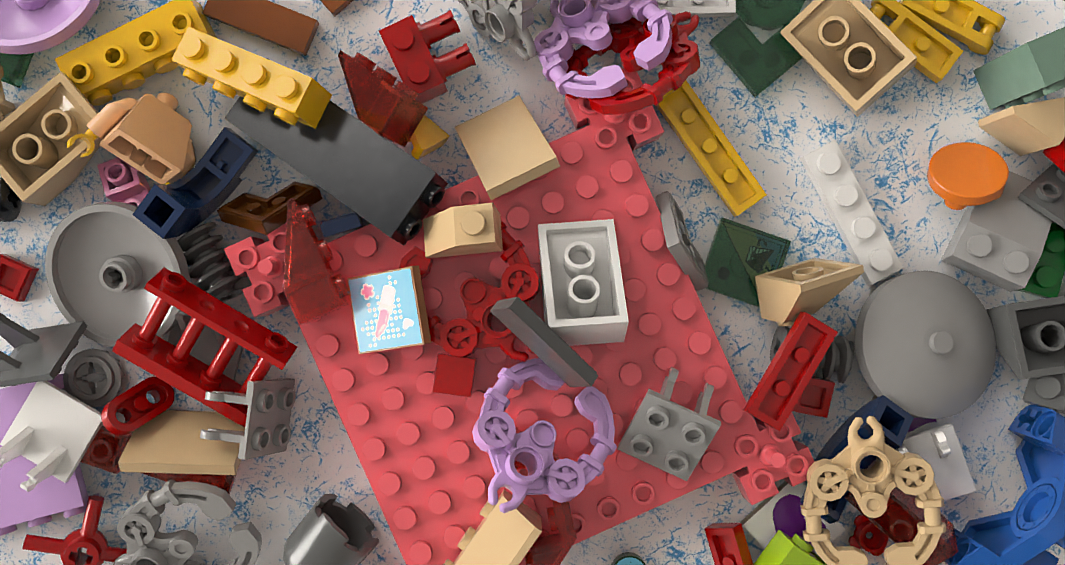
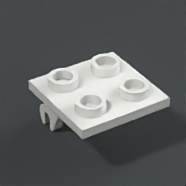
M48 381L36 382L0 443L2 446L0 447V468L18 456H23L37 464L26 474L30 478L20 484V487L27 492L33 490L38 483L51 475L64 483L68 482L103 424L101 413Z
M952 423L905 437L902 446L895 449L902 454L906 452L918 454L931 465L935 475L934 481L944 501L977 491ZM898 487L894 488L903 513L919 509L915 505L917 495L905 494Z

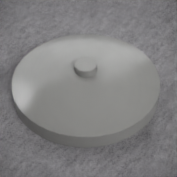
M123 202L96 203L69 214L54 230L45 256L48 287L59 311L69 323L84 321L87 328L83 335L109 347H114L116 341L133 324L136 323L143 326L157 299V296L145 290L144 287L161 269L165 267L172 272H177L190 282L186 258L175 238L162 239L133 216L138 207ZM171 305L156 333L157 336L162 337L178 323L175 319V314L180 313L181 310Z
M915 271L901 274L885 281L867 298L860 311L855 330V351L858 365L870 389L877 397L886 396L914 418L939 419L961 413L980 398L993 374L996 360V341L990 317L981 301L967 286L943 273Z

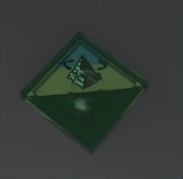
M723 217L720 218L704 264L709 281L708 287L704 289L760 308L755 276L782 268L791 241Z

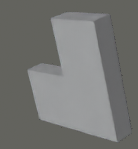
M668 191L657 195L656 200L661 213L660 218L668 250L684 274L689 275L696 292L707 288L709 281L704 262L689 239L683 212Z

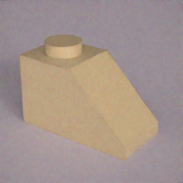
M493 203L454 206L423 219L425 257L427 259L503 251L500 212Z

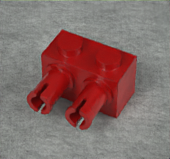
M451 10L423 24L415 22L411 15L379 30L382 40L415 107L448 92L445 82H448L447 77L476 65L467 43L437 58L435 55L432 56L429 51L432 49V44L460 32Z

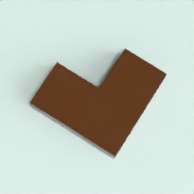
M294 181L269 198L243 193L220 207L217 212L222 222L268 235L323 198L319 187Z

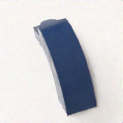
M224 127L204 156L185 176L171 184H154L133 213V216L162 239L175 238L185 234L207 219L233 193L242 181L239 178L257 154L258 150L231 128Z
M882 395L868 402L851 415L832 435L814 461L821 459L832 460L848 446V429L855 417L863 419L858 435L863 439H868L873 435V429L866 423V418L874 416L882 425L885 443L894 449L902 446L914 417ZM868 455L864 457L860 462V468L867 469L876 460V456ZM847 490L840 499L831 502L827 501L828 514L821 515V518L829 524L838 522L851 492ZM804 494L800 500L802 504L804 502Z

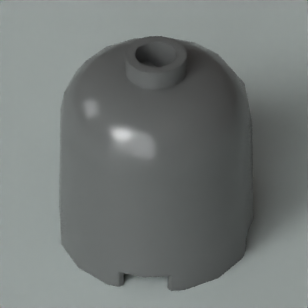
M324 494L287 539L284 545L285 565H359L379 543V539L373 538L371 534L375 526L368 516L352 502L345 507L335 502L338 497L337 495Z

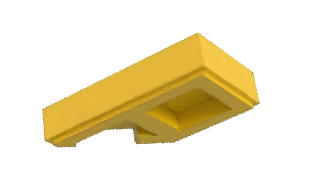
M423 113L408 119L401 129L405 140L412 142L414 148L411 154L417 160L442 147L450 137Z

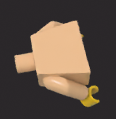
M146 93L139 100L128 97L109 103L86 125L89 129L84 134H76L67 142V148L72 146L76 139H82L87 143L86 152L82 153L79 157L82 158L92 154L95 148L94 141L99 137L102 139L99 143L101 147L159 184L176 182L185 176L194 167L196 162L194 147L190 138L192 125L189 120L176 112L179 105L178 100L169 93H159L157 97Z

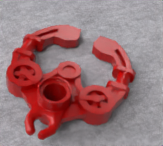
M688 11L672 15L673 21L670 24L672 45L666 60L660 64L663 70L658 73L659 80L653 85L645 83L640 88L627 92L620 90L615 95L609 97L589 98L591 109L603 115L624 114L650 105L656 106L663 101V96L669 91H676L680 88L688 76L700 68L698 45L694 41L688 40V36L697 28L700 17L698 15L691 17V13ZM634 17L623 23H611L609 25L613 38L611 44L607 48L598 51L592 50L585 45H582L577 50L574 49L572 57L567 61L569 67L567 73L576 71L579 75L588 76L587 73L583 72V69L589 65L588 59L595 54L601 57L608 50L620 53L622 66L626 72H637L644 69L637 65L633 52L639 43L652 35V32L648 30V19L643 24ZM691 19L690 23L678 25V23L688 21ZM566 94V96L574 100L580 98L570 94Z
M501 221L502 246L505 252L500 257L505 263H509V267L506 268L501 276V287H493L477 278H469L460 287V295L467 310L466 319L455 318L443 325L438 315L432 318L427 315L431 341L443 347L444 351L454 357H467L480 348L500 347L511 359L526 362L529 359L526 352L514 349L513 343L518 337L508 328L502 332H495L491 326L494 314L490 310L498 300L519 297L529 307L530 300L534 299L540 291V278L535 269L532 268L529 258L523 250L524 244L520 240L515 241L505 230L507 226L503 221ZM415 246L401 259L399 268L419 266L422 280L429 274L433 260L432 258L427 259L425 252Z

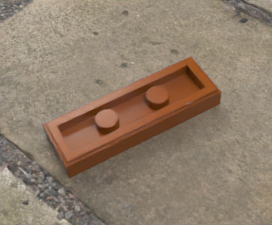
M207 0L202 12L208 18L304 56L307 55L319 26V22L316 19L268 0Z

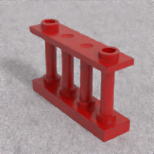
M164 267L144 287L145 290L157 296V299L143 326L136 323L133 324L116 341L112 352L245 428L248 405L205 400L206 391L246 394L249 381L264 380L272 365L283 370L298 346L289 342L282 334L272 332L190 283L181 274L172 272ZM171 305L192 317L176 346L156 335ZM205 325L226 337L209 366L190 355ZM239 345L259 356L243 385L223 374Z

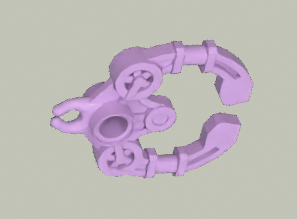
M551 0L550 12L555 19L551 27L540 32L534 40L536 53L543 66V75L548 81L556 83V89L561 95L570 94L582 98H604L613 96L628 86L620 66L603 67L591 76H582L576 71L567 73L569 68L567 61L572 57L574 51L572 44H582L595 51L603 50L611 44L613 39L609 23H623L630 20L633 16L638 21L648 19L647 26L652 35L639 43L633 54L637 65L650 71L664 62L670 52L672 45L670 24L673 21V17L670 11L666 9L661 10L658 7L657 0H561L560 3L558 0Z
M540 358L520 362L509 369L503 367L497 375L499 379L494 387H489L483 395L485 400L481 407L479 419L476 421L472 431L474 443L480 450L489 454L495 471V475L488 487V502L492 506L497 505V491L501 487H505L512 492V499L501 503L499 506L502 513L516 509L523 502L526 495L547 494L550 499L560 503L571 501L584 490L585 485L603 473L605 469L603 466L604 461L617 448L614 443L615 427L613 413L605 394L593 386L586 387L575 397L574 401L579 413L593 422L594 434L590 442L595 447L590 456L583 453L577 462L568 458L559 459L555 462L553 459V449L557 434L554 426L548 421L540 420L525 431L516 433L514 420L504 411L510 404V400L506 395L511 388L519 390L524 382L533 380L544 389L557 391L565 382ZM514 461H519L526 466L528 476L517 472Z

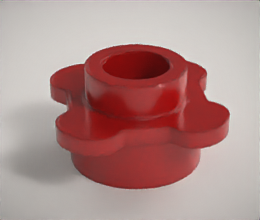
M858 515L854 519L856 527L854 534L849 537V545L858 549H864L873 556L881 555L888 543L889 524L884 520L876 522L869 520L866 515ZM868 532L872 533L871 538L866 537Z

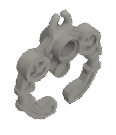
M458 0L468 12L473 26L483 36L491 35L498 42L508 39L517 54L524 60H529L536 56L535 43L527 27L534 22L532 8L536 6L538 0Z
M169 480L158 491L148 490L144 492L137 503L127 508L118 521L117 532L126 541L127 553L119 556L113 565H202L198 561L189 560L198 545V538L193 532L179 530L173 533H161L158 531L161 525L160 514L165 510V504L170 501L174 506H179L183 503L197 504L206 516L219 521L233 512L236 506L235 501L224 489L207 483L192 481L176 482L175 480ZM252 522L238 524L233 527L229 537L230 545L239 557L231 560L229 565H255L261 551V534Z

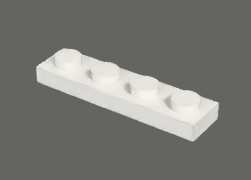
M836 139L801 157L800 160L855 264L863 265L864 273L862 277L865 283L873 285L903 269L901 261Z

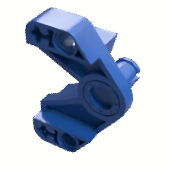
M1028 405L1020 411L1008 430L1023 439L1015 453L1027 486L1026 491L1018 499L1012 511L969 520L962 532L945 523L946 532L941 534L938 544L933 551L934 555L948 565H1057L1059 558L1046 549L1053 544H1057L1065 549V417L1053 409L1038 405Z

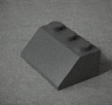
M1065 296L1005 304L986 310L993 326L996 349L1019 380L1065 373Z

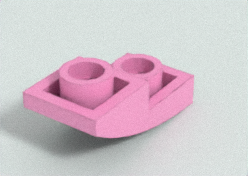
M118 157L97 165L105 196L113 202H123L138 207L151 190L145 175Z

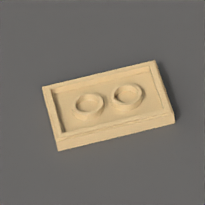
M520 96L455 126L457 134L490 200L560 167L555 153Z
M166 410L133 431L118 461L120 471L236 475L241 459H238L240 443L200 438L201 429L208 430V428L245 431V428L218 412Z

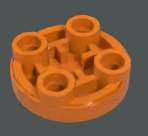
M970 142L953 143L939 149L932 156L927 171L930 187L937 195L944 199L945 205L953 210H962L966 206L986 204L1000 198L1009 176L1008 166L1001 155L989 147Z

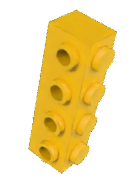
M172 0L55 58V61L60 71L68 76L92 106H99L113 99L112 95L124 89L132 90L142 86L146 82V78L156 73L164 74L177 68L178 64L171 59L188 26L215 38L217 37L208 18L202 13L203 8L196 0Z
M189 26L171 59L185 69L182 75L201 86H204L206 82L211 83L215 91L231 99H234L235 95L244 98L243 102L261 112L269 108L275 111L274 116L294 126L299 121L316 129L332 97V94L312 77Z

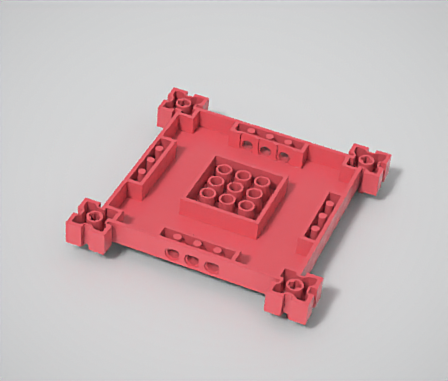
M621 69L628 84L622 91H631L643 85L638 72H626L624 69ZM565 95L564 105L575 129L583 128L549 143L559 161L560 167L493 200H490L477 175L446 189L440 203L436 207L431 208L424 217V219L454 206L493 203L500 212L501 221L507 226L505 230L515 241L520 240L524 244L523 250L528 256L532 268L535 269L540 278V291L534 299L530 300L529 308L543 321L544 311L538 224L614 219L629 320L624 342L574 345L570 347L597 372L598 377L592 386L605 394L610 404L615 427L614 443L617 448L648 389L660 393L666 376L668 377L671 367L679 370L670 401L694 411L699 394L704 391L705 384L708 383L714 386L707 415L721 421V426L687 481L616 448L615 452L612 455H608L604 461L603 466L605 469L603 473L585 485L584 490L571 501L560 503L550 499L547 494L526 495L522 503L541 515L542 532L519 565L533 564L731 473L742 497L751 505H754L778 494L779 491L775 482L781 479L793 487L807 481L808 468L815 462L808 446L792 440V437L801 434V430L792 412L779 432L757 418H753L752 415L743 410L747 402L689 275L684 274L667 248L660 218L661 213L632 152L658 140L664 133L653 105L624 114L603 115L591 109L589 98L580 97L574 100ZM292 218L267 235L269 241L264 242L261 238L251 236L224 248L235 276L249 277L252 285L242 289L254 317L268 316L291 306L406 565H443L447 559L454 562L462 551L457 545L469 527L476 530L484 519L479 513L488 501V487L495 475L489 454L480 450L474 443L472 434L485 400L483 395L489 387H494L499 379L497 375L503 367L509 369L522 361L511 359L500 347L477 349L475 353L467 356L477 359L471 397L432 392L438 353L449 354L444 351L443 347L432 341L429 344L359 354L347 278L399 269L401 259L415 246L425 252L423 220L419 233L413 239L408 240L405 246L390 238L374 225L368 224L308 251L314 248L304 223ZM505 251L432 258L433 263L430 272L421 280L427 315L430 318L438 315L443 325L455 318L466 319L467 310L460 295L462 283L469 278H477L493 287L500 288L501 276L506 268L509 267V263H505L500 257ZM495 315L492 317L491 326L495 332H502L507 329ZM519 338L515 339L513 344L516 351L526 352L529 356L528 360L539 358L535 353H530L528 347ZM533 380L524 382L519 390L511 388L506 395L510 400V404L504 412L514 420L516 433L525 431L540 420L548 421L554 426L557 434L553 449V459L555 462L565 458L577 462L583 453L590 456L595 447L590 442L594 434L593 422L581 415L574 404L575 397L586 387H570L564 383L561 388L555 391L544 389ZM514 461L517 472L528 476L526 466L519 461ZM501 487L497 491L498 497L503 490L512 495V492L505 487Z

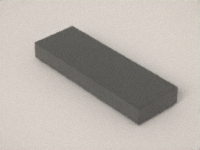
M519 297L498 300L490 312L568 386L591 387L598 377L597 372Z

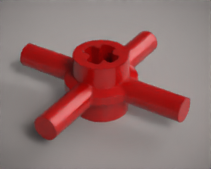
M98 495L89 496L81 529L71 532L65 539L27 534L22 548L23 550L58 554L64 565H102L104 561L115 562L119 556L127 553L126 548L108 546L107 539L98 530L104 503V497ZM82 547L87 548V553L82 552Z

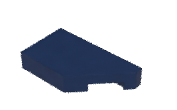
M353 212L323 221L320 227L325 238L364 227L361 216Z

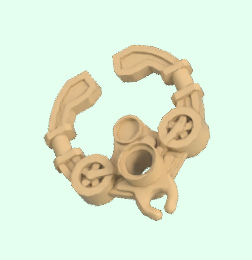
M874 416L866 418V423L873 429V435L868 439L861 438L858 435V430L863 424V419L855 417L848 429V446L832 460L821 459L815 461L808 468L806 476L808 484L804 494V502L801 505V513L805 516L806 530L803 531V538L805 541L811 542L819 557L827 565H867L868 559L864 551L854 546H834L830 541V531L822 528L821 515L828 514L827 501L831 502L840 499L848 490L853 494L858 507L864 515L870 518L880 517L887 509L890 493L895 487H898L905 494L917 495L915 505L918 508H924L925 522L917 523L918 532L912 542L894 543L885 549L884 558L887 565H923L935 550L941 534L946 532V524L941 521L940 507L945 506L944 498L940 496L939 489L934 481L933 469L920 455L910 452L902 454L887 445L882 425ZM868 455L876 456V462L871 468H860V462L864 457Z

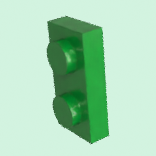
M1055 223L1051 224L1042 255L1026 287L1018 291L1043 298L1058 297L1065 272V229Z

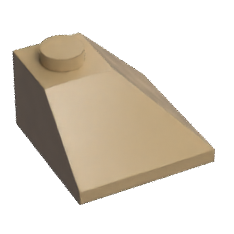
M812 258L755 276L761 318L777 322L778 326H792L800 312H806L810 315L816 313L864 273L863 265Z

